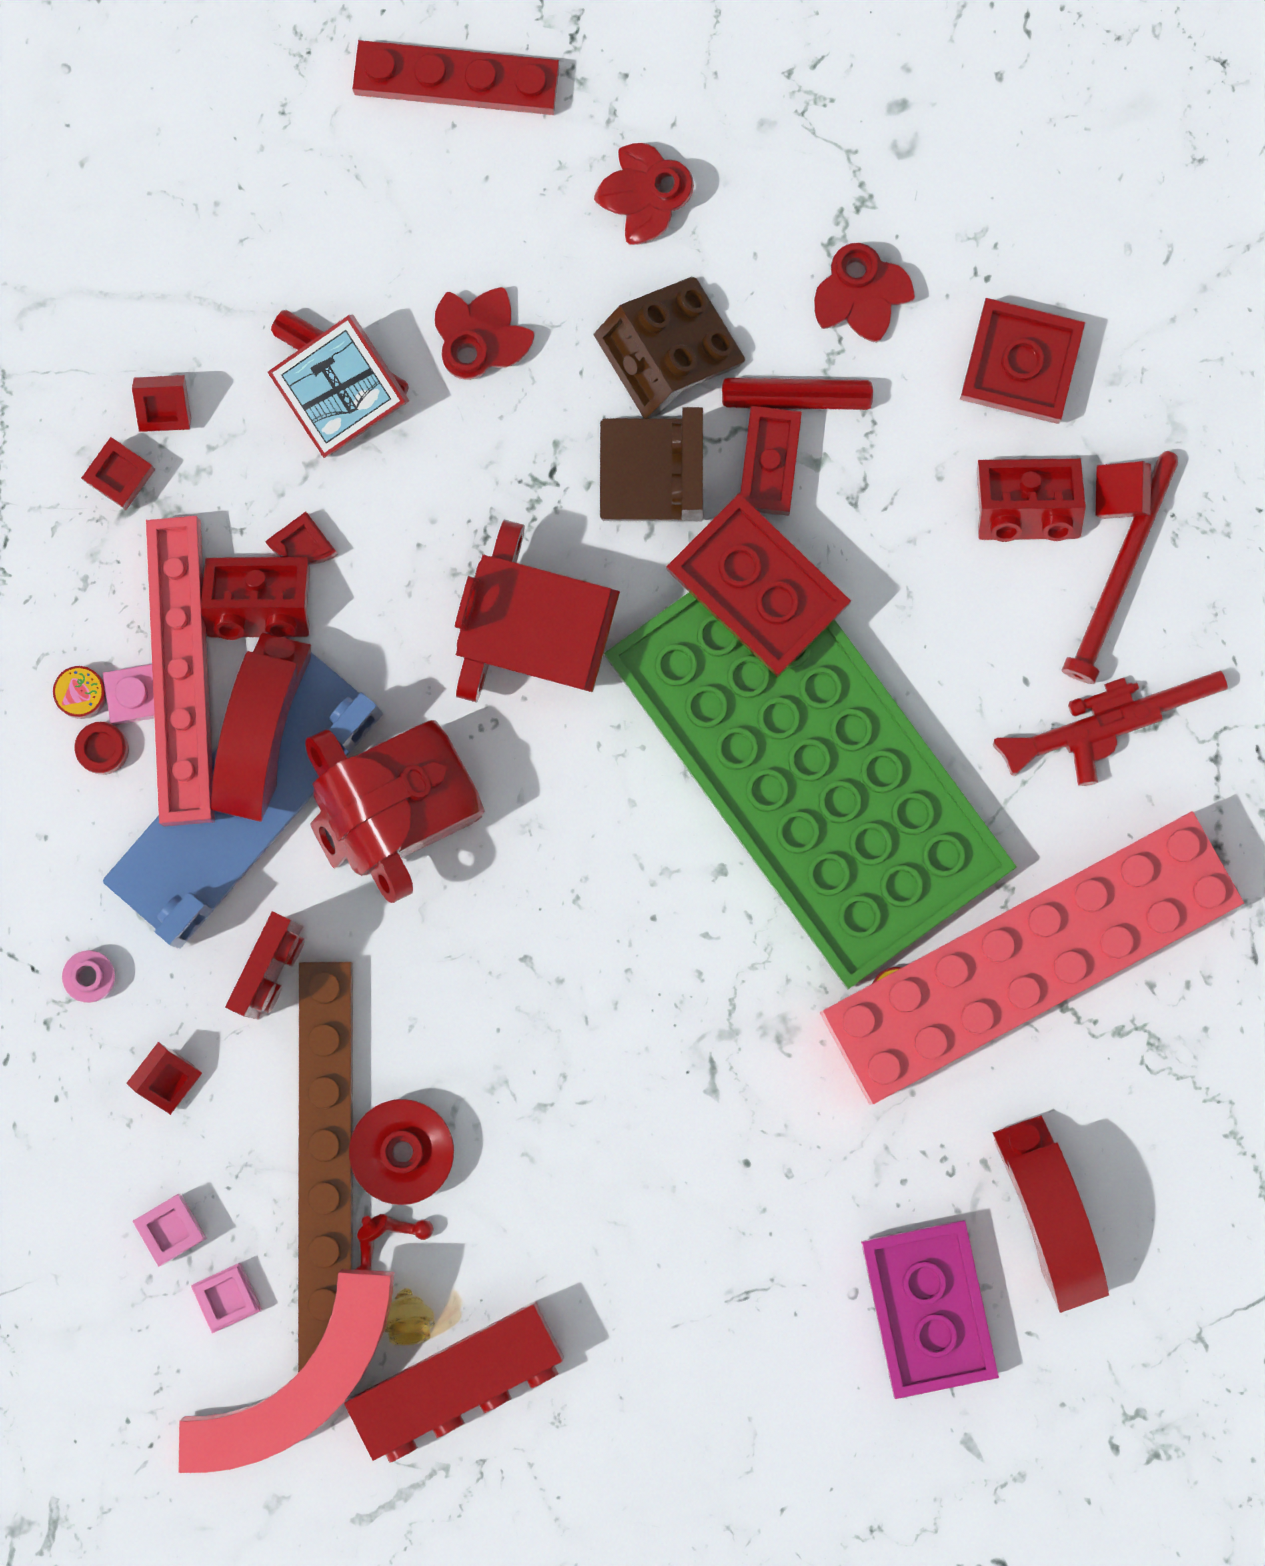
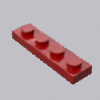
M358 40L352 89L356 96L554 115L559 60Z

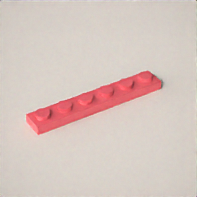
M197 515L146 520L159 824L165 827L215 822V811L211 810L213 769L206 627L201 611L204 578L201 520Z

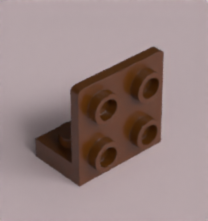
M689 277L619 305L593 334L644 419L660 414L683 390L738 368L745 361L743 353L695 277Z
M682 407V419L605 418L601 420L600 518L602 521L702 522L703 407Z

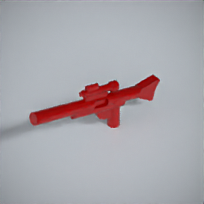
M1220 670L1133 701L1131 694L1139 690L1138 683L1132 684L1131 682L1127 684L1123 677L1104 684L1105 692L1085 699L1077 698L1069 701L1068 708L1071 715L1075 717L1082 715L1087 709L1091 708L1092 716L1031 738H996L992 745L1006 761L1012 776H1016L1036 756L1066 747L1069 753L1073 752L1078 786L1093 785L1098 783L1095 762L1103 760L1114 753L1117 746L1116 737L1162 721V712L1227 690L1226 678Z

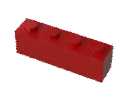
M534 1301L349 1398L344 1405L372 1461L386 1455L389 1463L416 1450L418 1447L414 1439L433 1430L436 1438H439L465 1424L461 1416L465 1412L480 1405L483 1413H487L512 1399L508 1390L526 1380L532 1389L554 1378L559 1374L555 1365L563 1362L564 1355L537 1302Z

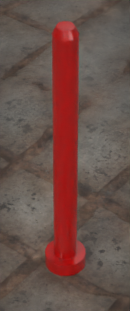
M1165 451L1159 456L1151 474L1150 515L1133 517L1075 658L1067 657L1061 671L1073 679L1087 684H1095L1100 670L1094 664L1178 466V456L1173 452Z

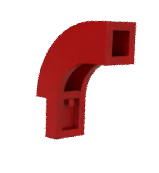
M261 633L253 652H246L231 692L220 734L213 773L211 810L262 822L277 787L278 759L283 731L293 698L311 660V644Z
M1042 1115L992 1132L997 1150L1024 1210L1036 1246L1041 1272L1059 1313L1109 1296L1103 1264L1082 1200L1058 1142L1054 1143Z

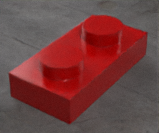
M751 406L740 494L759 513L790 515L801 411Z

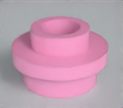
M91 950L81 951L74 954L66 962L62 972V982L65 990L72 998L86 1003L97 1002L105 998L112 990L115 983V970L111 961L105 955ZM91 966L96 971V980L92 985L84 986L79 980V974L83 968Z

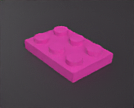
M965 1220L861 1241L894 1399L999 1378Z

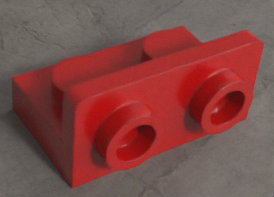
M1081 458L978 460L976 473L980 512L978 538L980 540L1009 542L1013 540L1048 539L1050 541H1063L1081 537L1086 510Z
M308 557L205 558L201 611L207 636L225 640H236L241 637H260L261 633L287 639L292 637H308L310 630L307 613L310 578Z

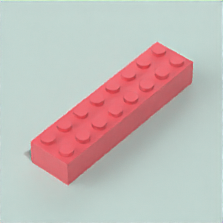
M1191 811L820 1012V1015L869 1105H873L1244 904V901L1197 817Z

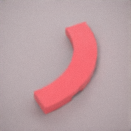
M342 1269L338 1272L337 1292L332 1315L316 1351L306 1365L276 1393L257 1404L223 1414L184 1416L179 1421L178 1473L216 1472L257 1463L283 1452L306 1438L326 1422L353 1392L365 1375L376 1352L388 1320L393 1295L394 1272Z

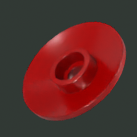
M407 1099L390 1100L370 1109L357 1123L349 1144L350 1166L360 1186L374 1198L394 1205L417 1203L433 1195L448 1178L454 1161L453 1138L443 1118L429 1106ZM401 1141L409 1143L413 1149V1155L407 1162H401L394 1156V1147Z

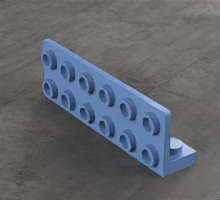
M311 652V660L296 691L287 716L278 759L277 787L262 822L215 811V822L164 827L159 824L158 815L104 877L103 883L156 929L154 932L167 944L181 949L313 796L314 787L312 784L319 776L308 757L305 747L306 738L327 729L335 735L347 756L379 720L383 712L373 701L362 692L359 693ZM218 747L212 753L213 773Z

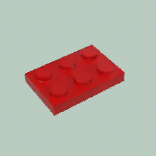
M740 493L666 566V570L777 677L851 603V600Z

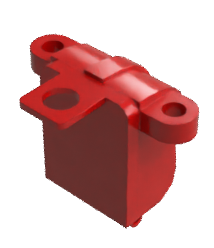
M504 519L498 532L492 556L482 554L475 577H467L454 626L460 629L455 655L463 657L464 661L457 684L456 697L477 703L484 686L489 665L593 693L620 591L517 563L525 525Z
M430 720L350 758H347L335 735L327 729L305 740L308 757L319 776L312 785L314 787L313 795L321 812L310 823L312 831L333 868L340 866L347 859L355 873L361 876L372 875L381 894L390 903H395L413 893V883L410 874L401 858L472 825L481 819L482 814L485 812L472 779L448 735L436 720ZM325 829L330 834L334 842L335 849L331 846L326 836Z

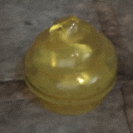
M409 1288L399 1291L391 1303L384 1330L388 1333L389 1342L394 1345L407 1346L429 1340L431 1338L430 1329L435 1325L434 1311L425 1305L419 1296L413 1295Z

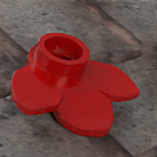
M632 143L619 148L618 157L622 170L613 172L603 179L597 188L594 200L607 211L618 215H626V242L629 245H639L659 237L667 230L673 211L682 208L690 200L694 189V180L689 169L676 160H664L659 151L649 144ZM672 176L674 178L673 188L669 192L662 193L660 191L661 181L665 177Z
M863 243L847 244L836 252L831 263V275L822 281L816 289L814 297L816 320L821 329L834 327L846 320L850 328L860 337L877 343L883 338L889 327L891 305L906 304L915 299L913 284L910 276L902 267L881 261L878 253L872 247ZM853 262H858L864 266L866 272L863 276L855 278L848 274L847 266Z
M503 287L482 293L469 305L456 294L446 292L435 311V327L444 340L441 353L444 366L450 374L459 379L471 380L478 378L489 367H511L528 353L534 341V331L522 326L511 325L510 300L507 291ZM464 348H472L477 352V356L474 361L464 363L458 359L459 352Z

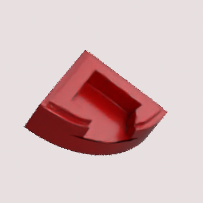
M306 511L265 541L269 548L278 556L308 557L309 565L328 561L338 555Z

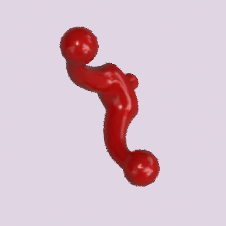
M379 1214L373 1218L364 1216L361 1220L363 1226L357 1233L361 1249V1264L355 1270H371L374 1240L385 1232L412 1234L420 1240H426L433 1234L434 1228L432 1223L426 1219H421L412 1224L390 1218L385 1214Z

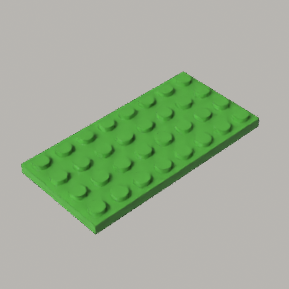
M689 592L604 653L610 665L847 990L1017 868L836 620L777 677Z

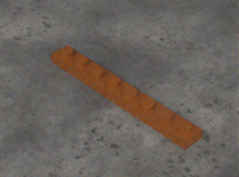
M299 962L298 1373L316 1351L328 1326L337 1292L338 1272L342 1269H353V1172L349 1160V1144L353 1133L352 962Z

